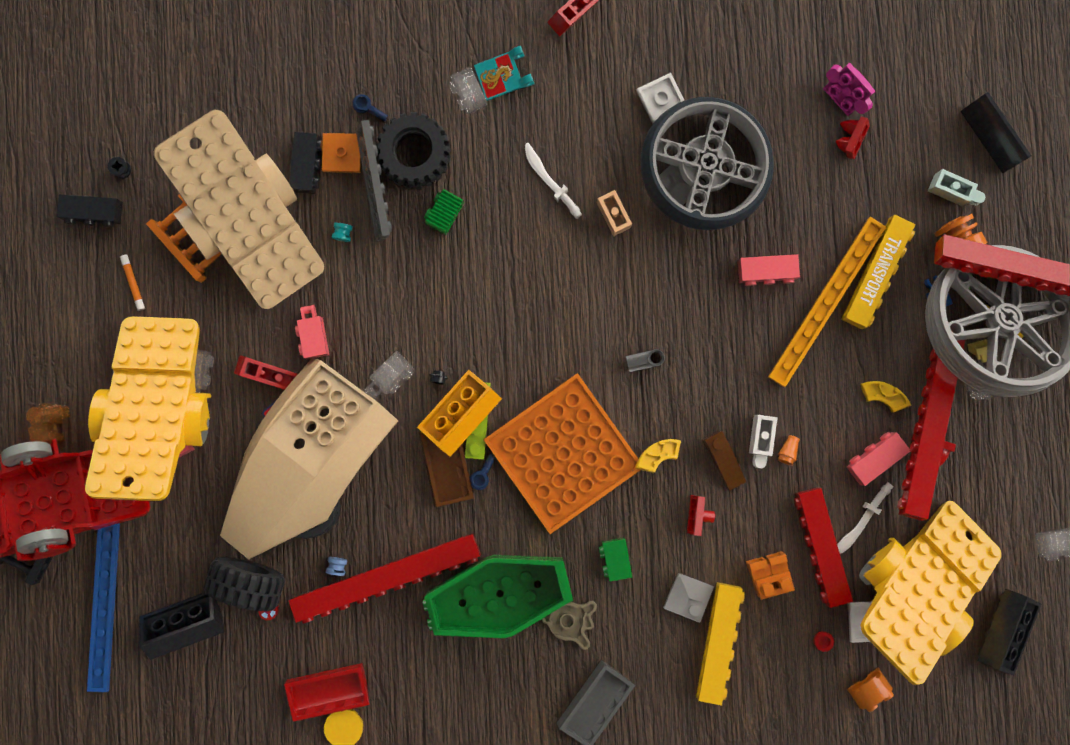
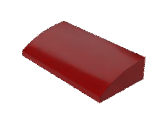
M363 663L287 679L284 684L293 722L370 704Z

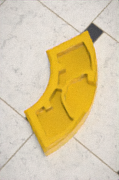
M870 381L860 384L867 402L873 400L880 401L886 404L892 413L911 406L908 398L897 387L881 381Z
M668 439L649 446L639 457L635 468L655 473L662 461L667 459L676 460L678 458L681 441Z

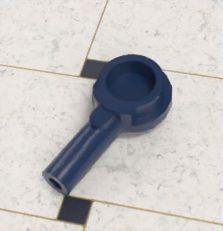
M359 94L353 99V108L356 112H369L384 122L387 120L388 115L373 107L368 96Z
M489 454L482 469L471 475L470 483L474 489L483 490L488 486L489 478L487 474L496 459L494 455Z

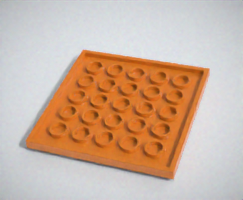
M578 373L483 439L549 534L559 529L640 471V469L635 468L638 457Z

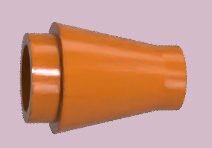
M792 435L788 436L787 441L778 453V461L787 465H793L796 462L799 438Z

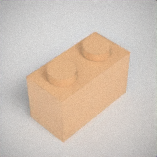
M615 190L597 199V205L613 236L631 228L632 223Z

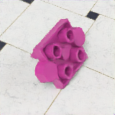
M851 63L847 64L844 68L839 65H833L826 73L829 83L823 89L847 116L855 110L859 114L868 112L873 106L869 97L875 92L871 84Z

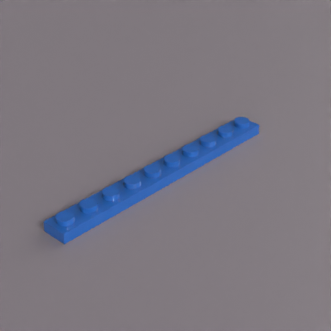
M120 523L98 529L87 692L109 691Z

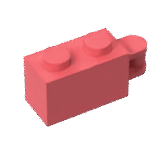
M315 305L301 307L302 319L297 320V326H295L296 335L300 337L301 344L298 345L300 355L305 359L330 355L323 318L317 316ZM312 313V318H307L306 314Z

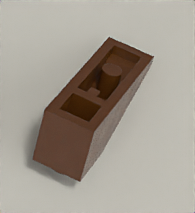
M718 431L702 440L728 490L730 491L744 484L746 480L723 431Z

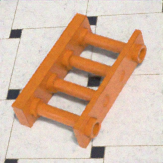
M179 194L178 197L183 201L179 207L162 222L151 219L146 225L193 278L202 283L207 279L203 274L205 272L204 269L221 255V252L208 260L205 258L199 264H194L191 260L192 255L199 250L195 243L187 250H182L178 246L180 244L179 241L187 235L185 229L182 228L174 236H169L166 232L167 227L177 219L174 213L187 206Z

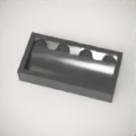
M601 660L557 721L559 729L583 745H593L633 690L635 684Z

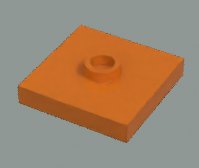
M323 133V172L361 173V158L356 134Z

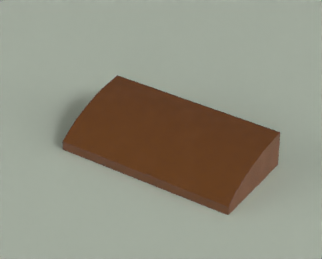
M422 431L418 432L434 507L474 499L462 444L450 457Z

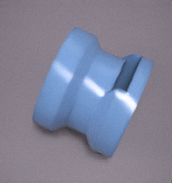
M328 557L329 567L326 569V573L345 576L344 566L347 564V559Z

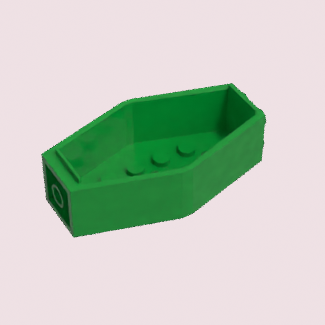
M491 555L429 590L423 599L424 610L429 612V619H427L430 631L433 630L434 635L508 638L573 601L563 557ZM536 580H539L541 582V586L539 588H536L534 586V582ZM498 590H502L504 592V595L502 597H498L496 595V592ZM461 599L466 601L465 606L459 605Z

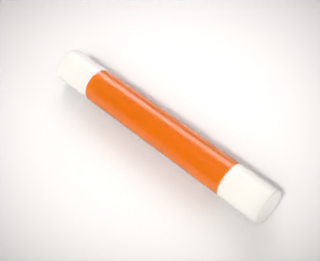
M122 255L120 259L137 311L144 310L145 306L128 255Z

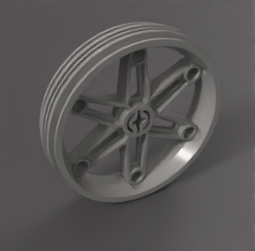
M992 245L1007 250L1037 256L1029 251L1012 246ZM945 268L938 275L929 292L925 310L927 333L936 354L957 378L987 394L1016 397L1040 392L1069 372L1070 296L1057 295L1054 292L1044 290L1042 292L1049 301L1021 304L1022 286L1012 283L1011 304L1004 303L1007 282L998 280L996 292L994 293L971 276L970 273H964L954 268ZM950 286L974 310L975 315L948 323L946 300ZM970 287L992 307L989 309L968 288ZM1044 310L1045 315L1023 320L1022 313ZM1056 319L1059 320L1062 333L1059 354L1047 344L1032 326ZM986 320L987 328L968 331L963 329V326ZM1020 332V333H1021L1025 338H1027L1041 353L1039 354L1037 351H1035L1029 344H1027V343H1026L1021 337H1019L1017 334ZM988 337L987 369L976 363L961 348L957 340ZM998 337L1005 338L1006 340L1001 362L997 361ZM1014 348L1045 372L1030 378H1008L1007 375Z

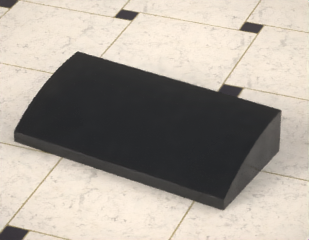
M989 92L960 111L1002 174L1032 156Z

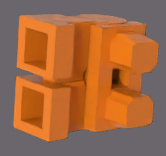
M782 551L766 555L765 558L759 557L746 561L756 594L761 600L795 590L787 564V557Z

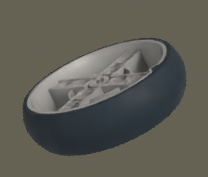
M698 97L672 106L653 123L643 143L641 174L650 198L667 217L689 228L717 230L743 221L760 206L772 182L774 170L773 152L765 130L747 110L725 99ZM691 115H710L705 134L690 140L686 145L662 138L666 130L682 118ZM728 122L738 128L749 141L757 166L735 160L732 148L724 141ZM713 125H718L720 127V131H716L713 128ZM708 142L714 143L716 149H711ZM667 149H671L675 156L668 155ZM685 155H690L693 161H687ZM656 160L679 167L683 180L690 186L685 207L672 198L663 186L658 175ZM706 160L709 161V163H708V164H710L709 167L706 166V163H705ZM722 166L728 167L729 173L724 172ZM740 171H744L747 174V178H743L740 175ZM699 178H703L706 181V185H701ZM729 182L752 189L745 201L733 210L720 214H705L710 192L723 188ZM694 196H698L701 199V204L694 201Z

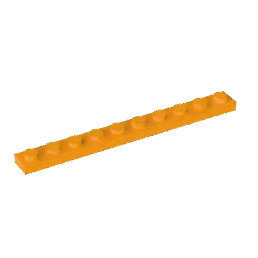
M872 217L867 219L768 378L782 387H786L884 232L885 225Z

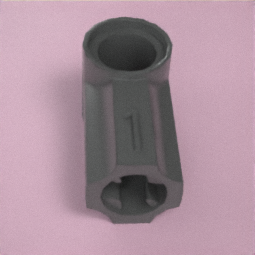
M654 349L626 356L629 372L662 365L665 360L664 353L661 350ZM652 353L660 354L661 361L655 364L651 361L650 356Z

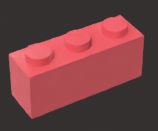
M798 254L740 258L738 260L739 283H745V286H754L756 282H764V285L775 284V281H783V284L794 283V280L800 278Z
M886 432L879 438L881 441L877 444H870L864 449V454L861 456L856 455L849 461L850 464L846 468L859 485L866 486L910 452L909 447L897 432Z

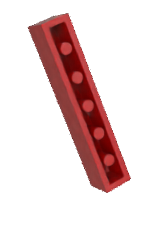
M817 487L795 493L794 504L796 509L800 510L801 517H799L801 527L805 528L806 536H804V539L812 553L809 557L812 566H815L817 571L815 579L822 589V592H820L822 603L832 608L853 602L822 488Z

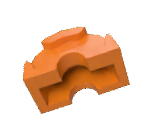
M879 667L869 673L864 680L856 682L847 689L859 708L867 709L868 712L875 710L878 707L877 704L883 700L887 701L894 696L892 686Z

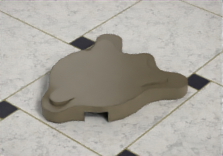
M589 601L585 604L570 602L544 617L542 621L548 625L551 632L557 638L565 641H574L581 649L586 650L590 647V641L584 632L586 629L591 630L594 628L591 615L596 611L597 604L594 601Z

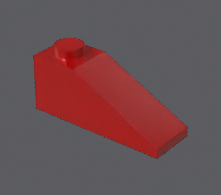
M569 0L547 23L560 37L599 0Z
M241 355L234 374L284 390L298 375L297 373Z

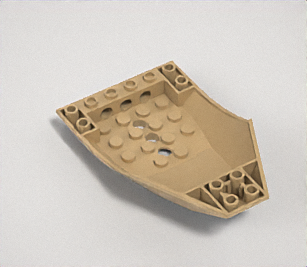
M312 358L275 401L253 435L244 453L220 536L247 559H251L327 521L351 480L396 425L398 420L376 400L319 359ZM328 408V415L325 417H321L320 412L323 409ZM310 424H316V429L313 432H307ZM298 439H304L305 445L301 449L294 447V443Z

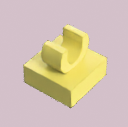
M986 339L968 344L969 352L976 355L977 360L981 359L982 363L987 362Z

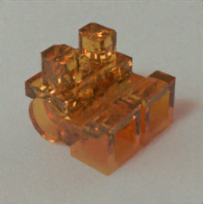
M42 403L39 404V407H32L28 410L26 417L31 423V428H28L30 442L40 441L51 444L53 439H56L57 443L65 441L64 434L58 433L56 425L63 424L62 419L70 417L68 406L61 407L59 404Z

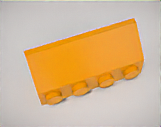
M468 370L417 428L451 457L502 398Z

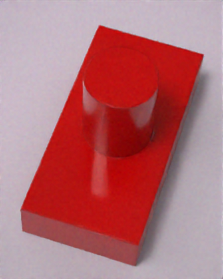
M691 495L687 526L688 534L701 536L703 522L713 523L715 521V512L704 510L705 497Z

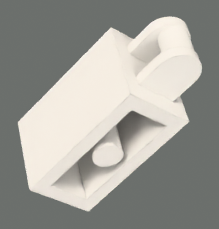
M754 415L749 453L753 454L752 463L756 468H764L767 463V456L773 455L777 417Z

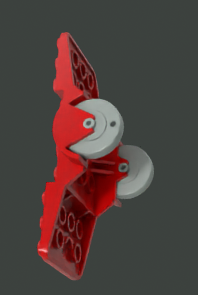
M53 439L51 444L34 441L10 446L0 454L2 468L0 470V558L16 554L18 561H29L65 553L76 546L74 534L90 529L98 530L142 517L149 512L150 501L95 499L88 496L85 491V485L93 450L59 454L56 439Z

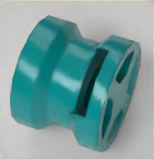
M334 223L335 232L332 234V239L350 242L351 238L349 235L353 226L344 223Z

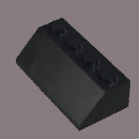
M1005 589L1000 595V604L993 613V622L986 631V640L979 649L977 661L1014 676L1042 604L1027 596Z
M205 592L139 617L140 648L150 660L224 633L223 616L216 599L206 595Z

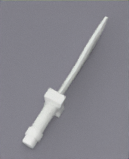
M526 143V157L536 173L556 193L554 199L557 202L561 199L575 218L580 217L582 213L579 207L566 194L568 188L564 184L560 188L551 179L538 155L530 144Z
M889 482L880 488L881 490L872 500L871 504L864 503L863 508L868 509L856 527L837 544L840 554L849 549L856 541L874 512L878 515L880 514L882 509L877 507L893 488Z

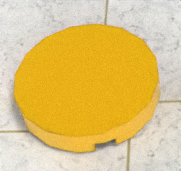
M353 709L331 713L324 724L325 736L332 745H355L363 733V721Z

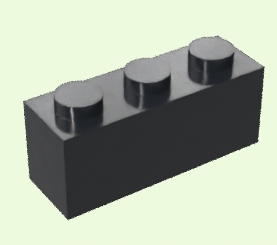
M294 132L290 186L296 193L316 194V189L319 188L320 181L319 177H317V172L321 169L319 151H322L323 141L320 140L321 138L316 133Z
M59 194L57 217L64 220L66 224H76V221L83 222L84 225L94 226L95 223H102V226L114 227V224H121L123 202L117 198Z

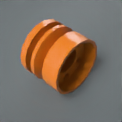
M973 214L960 216L944 224L934 233L936 237L945 233V235L982 244L988 243L982 232L972 234L971 230L978 225L977 222L970 226L966 223L974 218Z

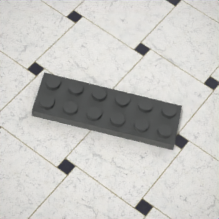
M364 120L358 125L356 136L375 240L380 242L390 235L392 227L386 217L388 205L383 200L385 189L384 184L380 183L379 178L381 167L376 162L378 150L377 146L373 145L372 140L374 128L370 126L369 120Z

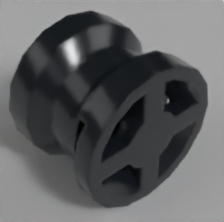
M114 157L109 160L108 170L112 175L119 179L127 178L130 175L131 165L123 158Z

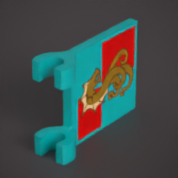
M521 46L474 65L486 101L535 84L531 74L520 77L515 59L525 56Z

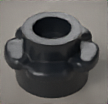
M436 370L429 374L431 383L441 385L445 384V380L448 377L444 376L445 372Z

